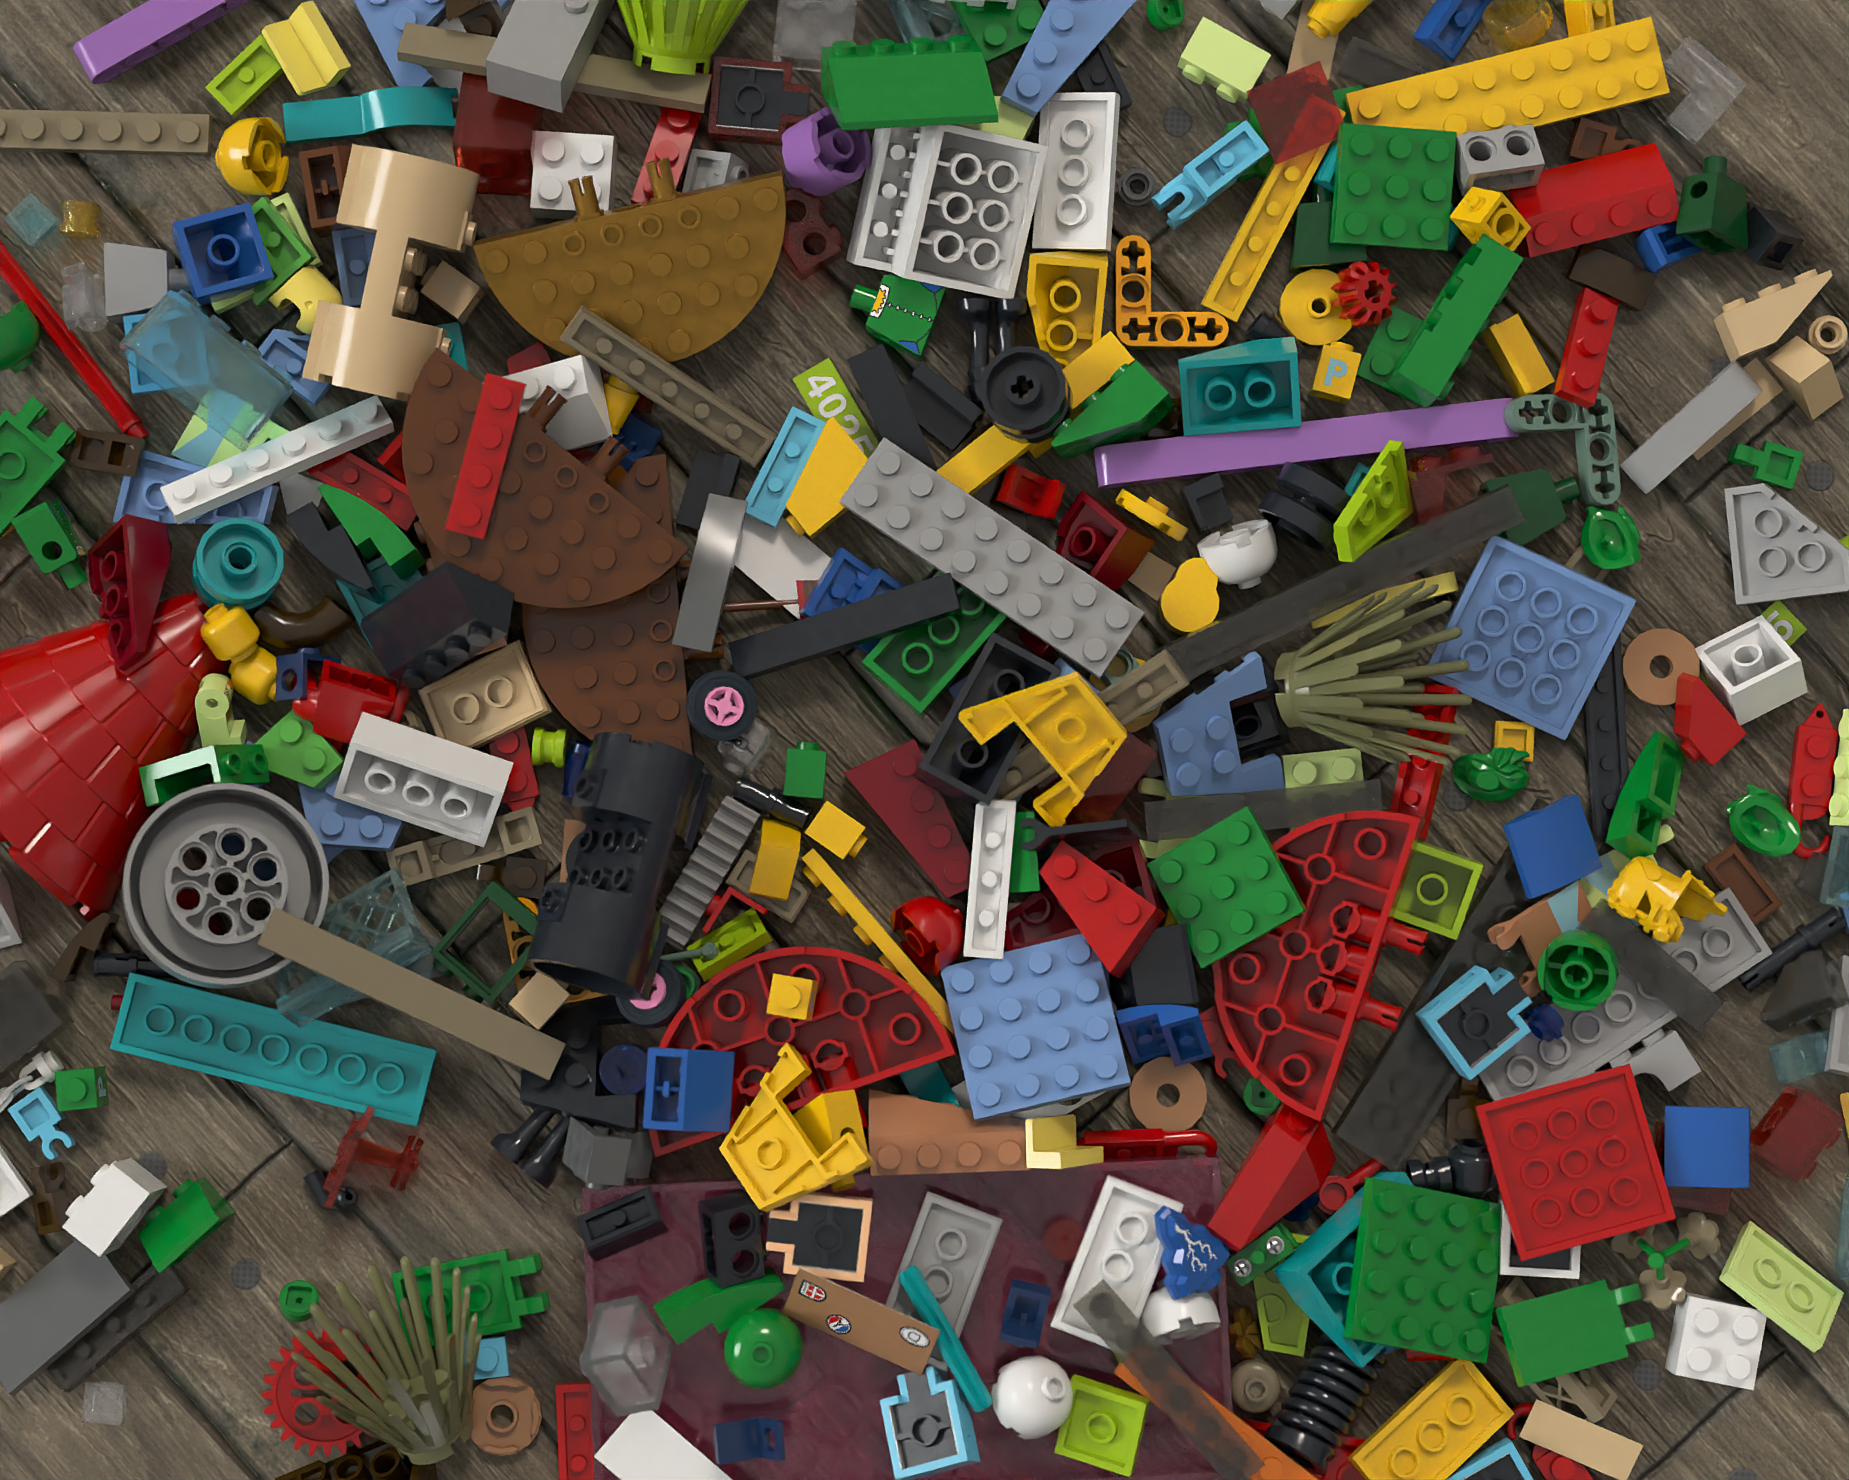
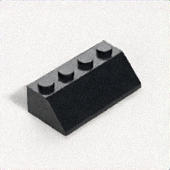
M446 561L361 619L360 627L387 675L402 681L407 687L421 690L508 634L514 593Z
M992 632L914 778L949 797L989 807L1022 746L1026 734L1016 722H1012L984 744L980 745L959 720V713L964 709L1059 677L1062 669Z

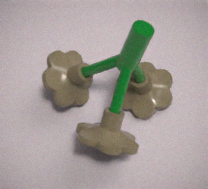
M1698 1210L1692 1211L1688 1216H1682L1678 1219L1679 1242L1665 1250H1655L1652 1247L1654 1243L1652 1233L1655 1225L1649 1226L1643 1236L1636 1231H1630L1612 1236L1609 1240L1610 1248L1614 1252L1622 1253L1628 1259L1636 1258L1641 1251H1645L1649 1255L1648 1264L1654 1269L1643 1271L1639 1277L1642 1285L1640 1287L1643 1297L1641 1300L1646 1303H1652L1657 1310H1667L1672 1304H1680L1686 1298V1291L1684 1289L1687 1284L1686 1276L1681 1271H1673L1670 1265L1665 1264L1667 1258L1682 1249L1690 1250L1697 1259H1704L1709 1254H1715L1720 1250L1721 1245L1717 1238L1719 1234L1718 1225L1713 1220H1707L1705 1215Z

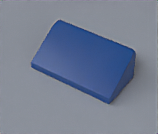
M1436 0L1413 37L1448 62H1453L1493 0Z

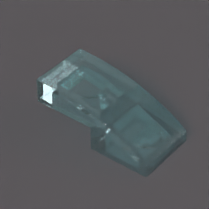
M1830 1027L1768 1046L1779 1084L1791 1083L1819 1072H1825Z

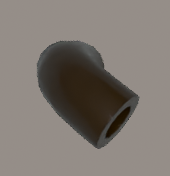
M326 594L311 610L301 613L289 612L270 599L257 611L252 620L259 629V639L277 649L297 651L300 648H318L330 644L345 632L356 618L346 607Z

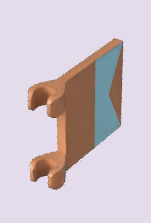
M1579 880L1554 890L1513 919L1496 924L1487 932L1490 942L1497 944L1502 950L1513 946L1520 937L1535 969L1518 974L1514 978L1530 999L1541 990L1537 975L1541 954L1557 935L1568 930H1586L1600 935L1607 941Z

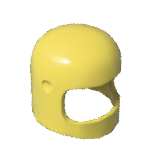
M312 264L298 271L269 298V301L278 310H282L291 303H294L301 312L296 328L307 335L312 333L319 300L343 305L340 292Z

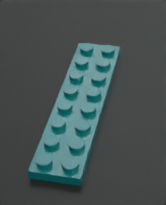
M133 972L129 974L110 1046L112 1050L416 1127L419 1125L438 1049Z

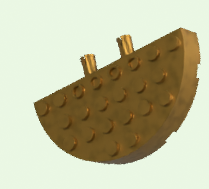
M661 158L658 163L662 176L659 175L656 160L644 163L654 196L650 201L606 211L599 209L593 176L582 177L584 193L582 192L579 178L567 181L568 185H570L577 212L574 218L476 241L473 248L484 277L499 302L523 328L546 345L571 357L582 355L562 342L560 336L581 305H583L668 363L698 353L719 341L746 317L762 296L773 275L784 238L786 196L782 170L681 193L676 192L670 167V158Z

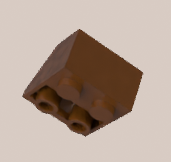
M336 145L299 152L311 229L320 238L331 236L332 231L354 229L336 222L352 146Z

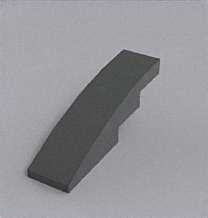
M709 493L684 590L673 645L713 653L720 616L723 614L730 578L732 579L748 501Z

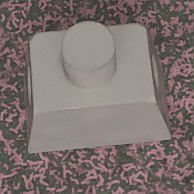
M104 243L106 317L114 323H123V316L176 310V292H191L184 270L175 269L174 256L168 251L117 243Z

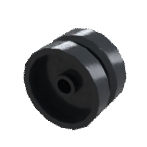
M1015 346L999 353L987 365L980 380V398L986 413L991 418L994 426L1006 438L1016 442L1040 443L1054 437V431L1069 418L1072 412L1073 393L1060 364L1048 352L1036 347ZM1026 393L1028 394V397L1022 398Z
M1285 462L1274 480L1282 493L1275 491L1267 492L1256 511L1261 517L1268 520V523L1271 522V525L1294 540L1314 550L1329 554L1335 546L1333 523L1336 522L1352 497L1319 474L1295 463Z

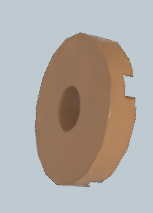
M1651 629L1637 635L1626 645L1622 654L1623 683L1626 684L1627 689L1637 700L1651 706H1667L1676 702L1677 678L1683 672L1696 677L1700 675L1699 657L1694 645L1683 634L1671 629ZM1656 656L1665 658L1669 663V673L1664 678L1655 677L1651 673L1650 663Z
M1171 1056L1158 1057L1145 1062L1133 1075L1131 1086H1129L1130 1106L1136 1119L1147 1129L1163 1128V1131L1187 1130L1203 1114L1207 1103L1206 1084L1200 1072L1190 1063L1175 1067ZM1164 1084L1175 1085L1179 1092L1177 1102L1171 1106H1163L1157 1100V1091Z
M513 1376L488 1378L477 1385L472 1391L469 1414L473 1428L470 1438L484 1452L498 1456L516 1454L528 1446L538 1434L543 1418L541 1400L534 1388L521 1378ZM498 1405L510 1407L514 1414L513 1422L507 1426L498 1425L492 1416L493 1409Z

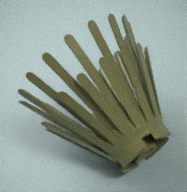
M1425 580L1421 581L1367 613L1387 597V592L1381 593L1377 597L1374 594L1298 651L1282 653L1276 663L1274 681L1285 679L1284 692L1275 693L1280 716L1286 726L1289 728L1296 727L1295 729L1308 728L1396 765H1399L1396 759L1411 762V759L1406 754L1436 763L1451 765L1450 761L1445 757L1414 748L1420 747L1460 756L1462 752L1457 747L1347 721L1353 720L1458 735L1469 733V728L1465 725L1425 720L1424 715L1402 709L1364 706H1466L1472 702L1471 696L1466 694H1420L1425 690L1423 683H1405L1407 679L1467 671L1470 665L1466 660L1368 673L1418 661L1421 654L1417 650L1457 639L1462 635V629L1454 627L1406 642L1395 640L1376 646L1409 632L1412 626L1449 610L1452 603L1450 601H1443L1404 618V609L1434 594L1438 590L1439 585L1429 586L1412 596L1413 593L1424 586Z
M403 1256L400 1260L408 1298H402L399 1303L413 1354L376 1265H369L367 1267V1274L393 1339L378 1310L373 1309L368 1314L375 1330L374 1332L346 1283L338 1281L335 1285L336 1292L384 1373L349 1328H344L341 1332L318 1304L313 1303L310 1306V1312L380 1399L331 1352L323 1350L305 1331L298 1328L294 1330L296 1338L373 1411L302 1355L291 1353V1357L308 1371L300 1373L302 1376L352 1411H348L324 1396H317L316 1399L320 1403L333 1410L332 1414L395 1447L399 1456L403 1459L404 1454L408 1455L412 1464L425 1465L436 1463L454 1454L455 1452L451 1444L459 1436L464 1444L470 1437L473 1425L469 1414V1406L481 1333L476 1336L478 1315L474 1313L470 1320L468 1336L470 1286L467 1285L464 1288L462 1302L461 1272L456 1267L452 1273L453 1334L448 1336L441 1265L439 1259L433 1257L430 1261L433 1294L430 1297V1308L437 1360L436 1368L412 1262L409 1257Z

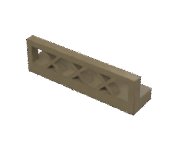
M1515 1275L1508 1279L1495 1295L1494 1308L1508 1306L1536 1297L1520 1277ZM1492 1320L1490 1339L1510 1362L1500 1325ZM1594 1367L1555 1377L1558 1381V1388L1546 1385L1543 1381L1529 1384L1542 1402L1565 1412H1568L1565 1408V1401L1577 1404L1585 1414L1581 1418L1593 1424L1606 1416L1618 1397Z

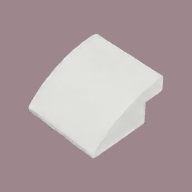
M958 124L875 129L871 145V165L865 172L846 261L855 265L889 271L906 279L1002 299H1013L1049 146Z

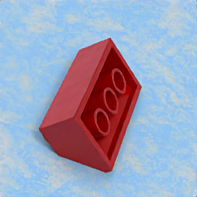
M1655 143L1543 170L1536 186L1505 190L1507 199L1531 227L1517 246L1520 257L1531 258L1677 221L1679 206L1674 182Z

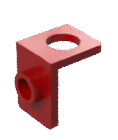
M729 886L723 897L716 894L704 913L710 918L701 932L706 935L711 932L732 896H735L764 915H767L769 909Z

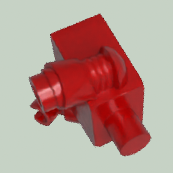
M325 659L322 665L319 687L316 673L307 669V696L305 699L294 700L292 709L298 717L313 722L312 731L317 735L326 737L338 753L342 754L346 743L350 744L362 711L399 724L411 696L408 693L410 687L405 686L402 681L396 679L399 682L396 688L395 680ZM295 674L294 678H292V681L290 683V691H292L297 684V674Z

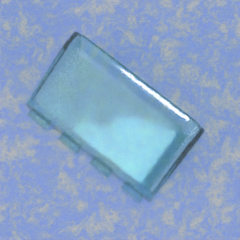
M180 289L176 293L169 290L120 342L118 354L242 452L247 451L293 395L295 389L290 384L293 378L280 366L274 365L271 368L261 360L262 353L253 344L246 340L240 343L229 334L230 327L215 315H211L209 318L197 309L199 303L186 291Z

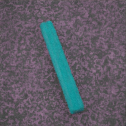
M912 1265L899 1273V1280L923 1322L940 1330L935 1343L972 1409L976 1413L987 1409L993 1404L992 1397L919 1268L916 1265Z

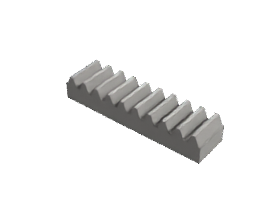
M726 796L722 801L712 822L707 827L687 865L682 870L679 879L667 896L664 905L659 910V913L664 918L663 923L670 925L665 941L682 951L761 817L757 812L729 796Z

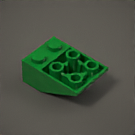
M1137 360L1130 366L1126 363L1111 376L1110 381L1112 384L1102 393L1099 391L1094 392L1086 399L1081 407L1084 411L1073 421L1069 418L1059 425L1053 433L1055 439L1051 444L1059 456L1066 460L1093 452L1094 448L1119 444L1148 435L1152 429L1176 408L1169 392Z

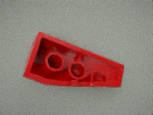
M1282 1103L1268 1118L1206 1225V1229L1214 1237L1235 1252H1239L1271 1225L1321 1188L1336 1161L1322 1120L1318 1121L1306 1116L1285 1103Z

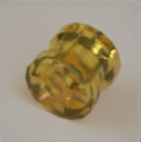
M62 201L60 210L64 214V220L59 225L58 233L71 238H98L99 229L95 226L96 217L100 215L101 206L85 201Z

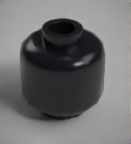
M1480 1138L1460 1139L1458 1145L1453 1146L1448 1152L1452 1187L1461 1192V1196L1474 1199L1483 1198L1484 1193L1492 1191L1497 1187L1485 1141Z

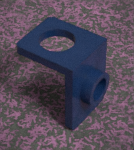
M300 648L297 649V654L277 656L276 700L283 702L305 699L307 696V667L322 668L325 659L341 664V658L322 656L321 649ZM294 669L297 674V684L292 691H289L286 687V677L289 671Z
M758 1416L716 1423L713 1426L717 1464L723 1465L758 1458L778 1462L785 1460L782 1420ZM770 1429L773 1431L775 1437L774 1449L772 1448L770 1443Z

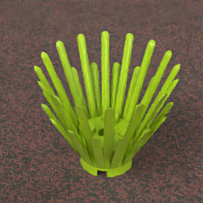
M617 0L634 45L632 62L641 67L642 55L647 56V59H652L651 70L685 75H695L696 63H700L703 74H708L712 54L716 51L749 0H642V3L641 0Z

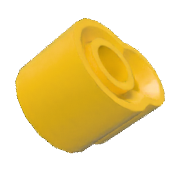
M1192 558L1186 560L1177 569L1173 580L1167 584L1159 597L1158 612L1160 619L1170 631L1178 635L1191 636L1202 632L1214 621L1219 611V597L1216 590L1218 575L1214 574L1205 559Z

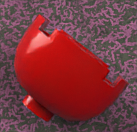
M924 896L908 900L891 912L890 920L893 931L895 932L900 928L907 940L901 941L899 944L921 971L928 974L934 970L933 976H937L941 973L942 969L952 965L958 959L964 947L965 934L962 925L965 921L962 913L955 905H948L941 899L932 896Z

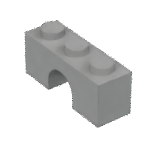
M1661 1027L1641 1040L1643 1045L1631 1053L1627 1049L1608 1061L1611 1066L1604 1069L1607 1070L1630 1064L1633 1076L1647 1073L1653 1078L1660 1090L1670 1092L1702 1071L1675 1030L1669 1029L1663 1031Z

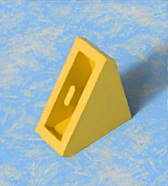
M763 818L748 894L787 902L800 852L801 830L789 823Z

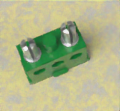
M1281 1221L1263 1235H1259L1239 1252L1229 1257L1225 1264L1242 1287L1261 1273H1267L1278 1266L1281 1259L1292 1253L1300 1245L1284 1222Z

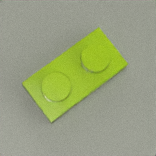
M260 34L205 88L236 118L284 70L266 39Z
M752 907L686 948L688 951L700 949L706 943L713 942L719 949L717 956L713 959H706L704 956L692 958L698 972L704 981H707L720 971L770 943L772 939L759 915Z

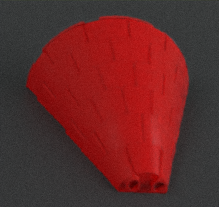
M196 591L193 594L188 592L158 601L145 651L125 671L118 670L107 639L110 625L106 619L93 621L90 625L44 636L41 640L0 650V841L4 843L8 840L13 845L8 849L11 858L41 886L68 907L78 902L84 904L80 912L83 916L92 920L103 912L109 911L122 882L127 855L132 842L146 820L159 808V806H146L139 768L187 753L192 739L195 740L199 731L195 709V697L199 691V684L202 678L208 674L217 673L226 676L232 663L230 660H218L203 640L200 629L206 621L204 614L210 608L199 599Z

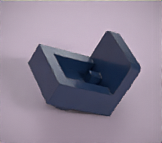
M631 413L619 434L613 435L619 443L610 453V456L615 453L621 444L629 449L630 453L619 463L628 473L636 459L653 455L662 436V431L636 413ZM605 442L600 443L595 454L598 453V451L605 444Z
M1012 1278L1001 1322L999 1336L1001 1341L1009 1342L1016 1347H1031L1035 1349L1039 1347L1042 1326L1052 1287Z

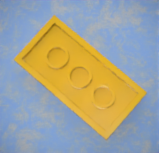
M1451 1360L1347 1458L1365 1480H1446L1514 1415V1412L1471 1361Z

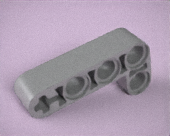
M1734 360L1708 383L1707 387L1619 465L1620 468L1647 494L1762 392V388Z

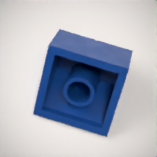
M250 202L173 222L172 236L195 307L235 297L274 279Z

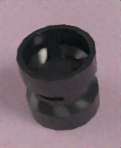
M1446 1155L1433 1157L1431 1161L1423 1163L1420 1159L1406 1160V1175L1414 1186L1452 1194V1176Z

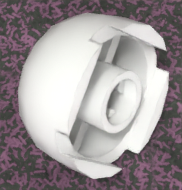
M1265 519L1233 525L1231 527L1234 531L1228 532L1221 537L1220 531H1217L1203 538L1197 544L1200 557L1205 559L1214 574L1218 575L1219 582L1228 585L1238 584L1239 589L1251 588L1260 584V576L1272 568L1276 561L1278 549L1271 522L1268 523V520Z
M1164 1280L1157 1282L1158 1290L1149 1294L1139 1319L1145 1345L1148 1347L1173 1344L1172 1339L1185 1337L1186 1341L1216 1330L1220 1327L1219 1324H1221L1216 1305L1208 1292H1193L1191 1295L1173 1300L1163 1283Z
M1025 1356L1011 1361L1000 1368L997 1383L992 1385L991 1396L993 1408L1004 1427L1007 1429L1012 1427L1021 1434L1018 1436L1023 1439H1038L1054 1431L1065 1422L1072 1409L1074 1395L1067 1373L1056 1362L1042 1356Z

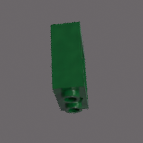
M496 879L489 884L430 952L436 957L433 962L434 966L449 978L454 974L466 983L463 990L480 1004L484 1000L489 1004L493 1003L526 965L525 961L530 945L493 987H490L448 950L449 947L490 900L532 936L537 924L536 919L538 915Z

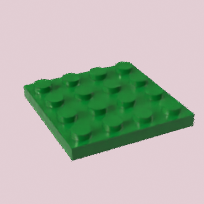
M1365 1178L1343 1338L1471 1362L1487 1363L1499 1270L1500 1229L1502 1227L1501 1204L1378 1178Z

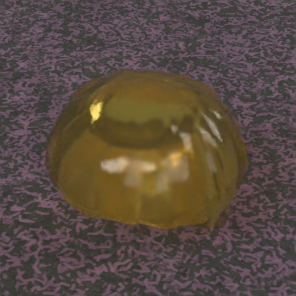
M1493 0L1485 8L1482 20L1493 44L1500 50L1509 53L1535 46L1544 39L1545 34L1552 25L1553 12L1547 0Z

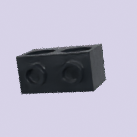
M739 1190L698 1201L705 1276L721 1289L765 1277L764 1262L767 1261V1250L764 1241L761 1239L760 1225L764 1222V1215L752 1198L744 1191ZM738 1213L736 1220L729 1225L730 1219ZM741 1251L739 1258L733 1262L735 1255Z

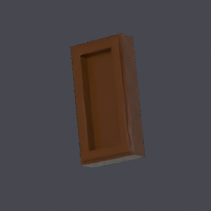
M1730 843L1701 866L1720 891L1727 887L1731 889L1755 926L1783 905L1782 901L1735 843Z

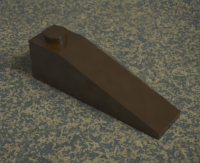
M379 1439V1441L360 1449L353 1445L348 1447L346 1454L326 1463L317 1460L279 1476L275 1480H438L435 1463L425 1465L412 1464L408 1455L404 1454L403 1459L399 1456L395 1447Z

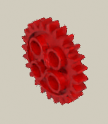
M311 1328L307 1329V1334L323 1350L331 1352L340 1362L349 1361L324 1329L322 1330L321 1337L317 1338ZM356 1332V1333H355V1336H356V1337L358 1338V1340H359V1333ZM295 1335L292 1336V1344L294 1346L292 1350L284 1346L279 1347V1352L284 1359L282 1361L270 1359L269 1365L276 1371V1374H265L263 1377V1381L273 1385V1388L266 1389L261 1393L262 1398L273 1400V1403L267 1405L263 1410L264 1414L276 1413L277 1415L270 1423L271 1429L283 1425L285 1429L280 1436V1440L283 1442L289 1437L294 1436L296 1438L294 1450L297 1451L305 1442L309 1444L310 1456H313L318 1446H323L325 1456L330 1457L332 1446L335 1445L338 1446L342 1454H346V1442L349 1440L357 1447H360L361 1438L359 1434L361 1432L371 1437L373 1435L332 1414V1409L316 1399L317 1396H322L321 1393L301 1396L291 1395L293 1389L320 1390L312 1382H303L296 1377L295 1369L299 1364L293 1360L291 1353L302 1355L342 1388H349L304 1346ZM366 1343L363 1345L369 1353L371 1349L368 1346V1344ZM372 1356L373 1360H374V1361L376 1362V1364L378 1365L379 1363H378L376 1357H375V1356ZM357 1371V1374L355 1376L380 1399V1397L371 1388V1386L367 1383L363 1376ZM348 1392V1393H350L352 1396H354L357 1400H359L362 1404H364L366 1407H368L371 1411H373V1410H372L367 1404H365L355 1393ZM331 1397V1401L335 1402L336 1404L340 1403L333 1397ZM305 1402L314 1404L318 1409L317 1417L308 1422L300 1420L295 1412L300 1404Z

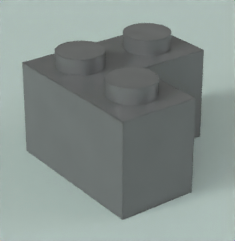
M571 1116L562 1162L574 1172V1176L581 1178L585 1182V1186L591 1189L608 1190L609 1185L623 1186L624 1183H634V1178L648 1180L654 1152L649 1129L643 1128V1124L638 1123V1133H628L623 1131L622 1128L607 1124L602 1126L594 1124L588 1119Z

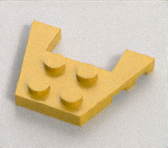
M1078 671L964 709L959 713V720L980 745L984 744L1012 722H1016L1063 778L1033 800V807L1050 827L1063 826L1065 818L1073 807L1079 804L1084 797V792L1096 775L1099 776L1127 737L1126 729Z
M788 1043L783 1045L777 1054L780 1056V1059L772 1072H766L759 1083L761 1090L751 1106H745L719 1148L758 1209L765 1212L863 1170L874 1163V1160L858 1137L850 1132H847L822 1156L819 1155L783 1102V1098L812 1073L796 1048Z

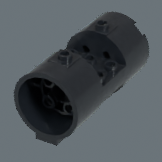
M600 732L593 737L584 769L574 785L571 813L579 821L586 824L585 830L578 839L577 847L579 850L574 867L568 873L566 882L547 883L546 889L539 900L540 909L536 919L537 924L525 963L531 969L545 976L572 986L617 996L624 1000L648 1001L670 925L663 923V916L654 910L671 851H692L713 776L706 774L707 770L703 769L704 763L701 760L671 745L654 740L653 744L641 740L631 741L632 735L626 733Z

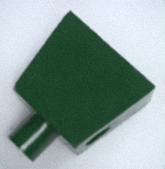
M1722 156L1706 157L1704 159L1703 174L1687 176L1683 180L1676 226L1677 235L1711 255L1748 250L1746 191L1743 185L1727 176L1728 159Z
M1311 182V203L1298 204L1294 212L1289 273H1301L1311 269L1342 270L1349 269L1351 263L1361 261L1366 263L1368 258L1365 245L1330 243L1334 193Z
M1547 468L1490 479L1479 486L1498 535L1521 546L1565 521L1567 516L1562 505L1580 498L1579 487L1572 476L1553 483Z

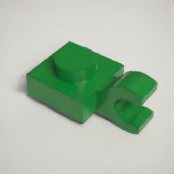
M1770 441L1763 442L1760 450L1738 443L1737 446H1731L1727 461L1755 468L1752 480L1790 491L1793 490L1804 453Z

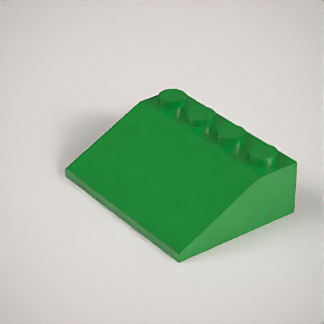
M956 35L949 37L948 41L933 42L932 39L926 37H916L910 39L909 43H895L889 39H876L871 41V45H856L852 41H836L832 43V46L821 47V93L841 130L997 123L999 121V114L983 51L976 41L971 40L968 36Z

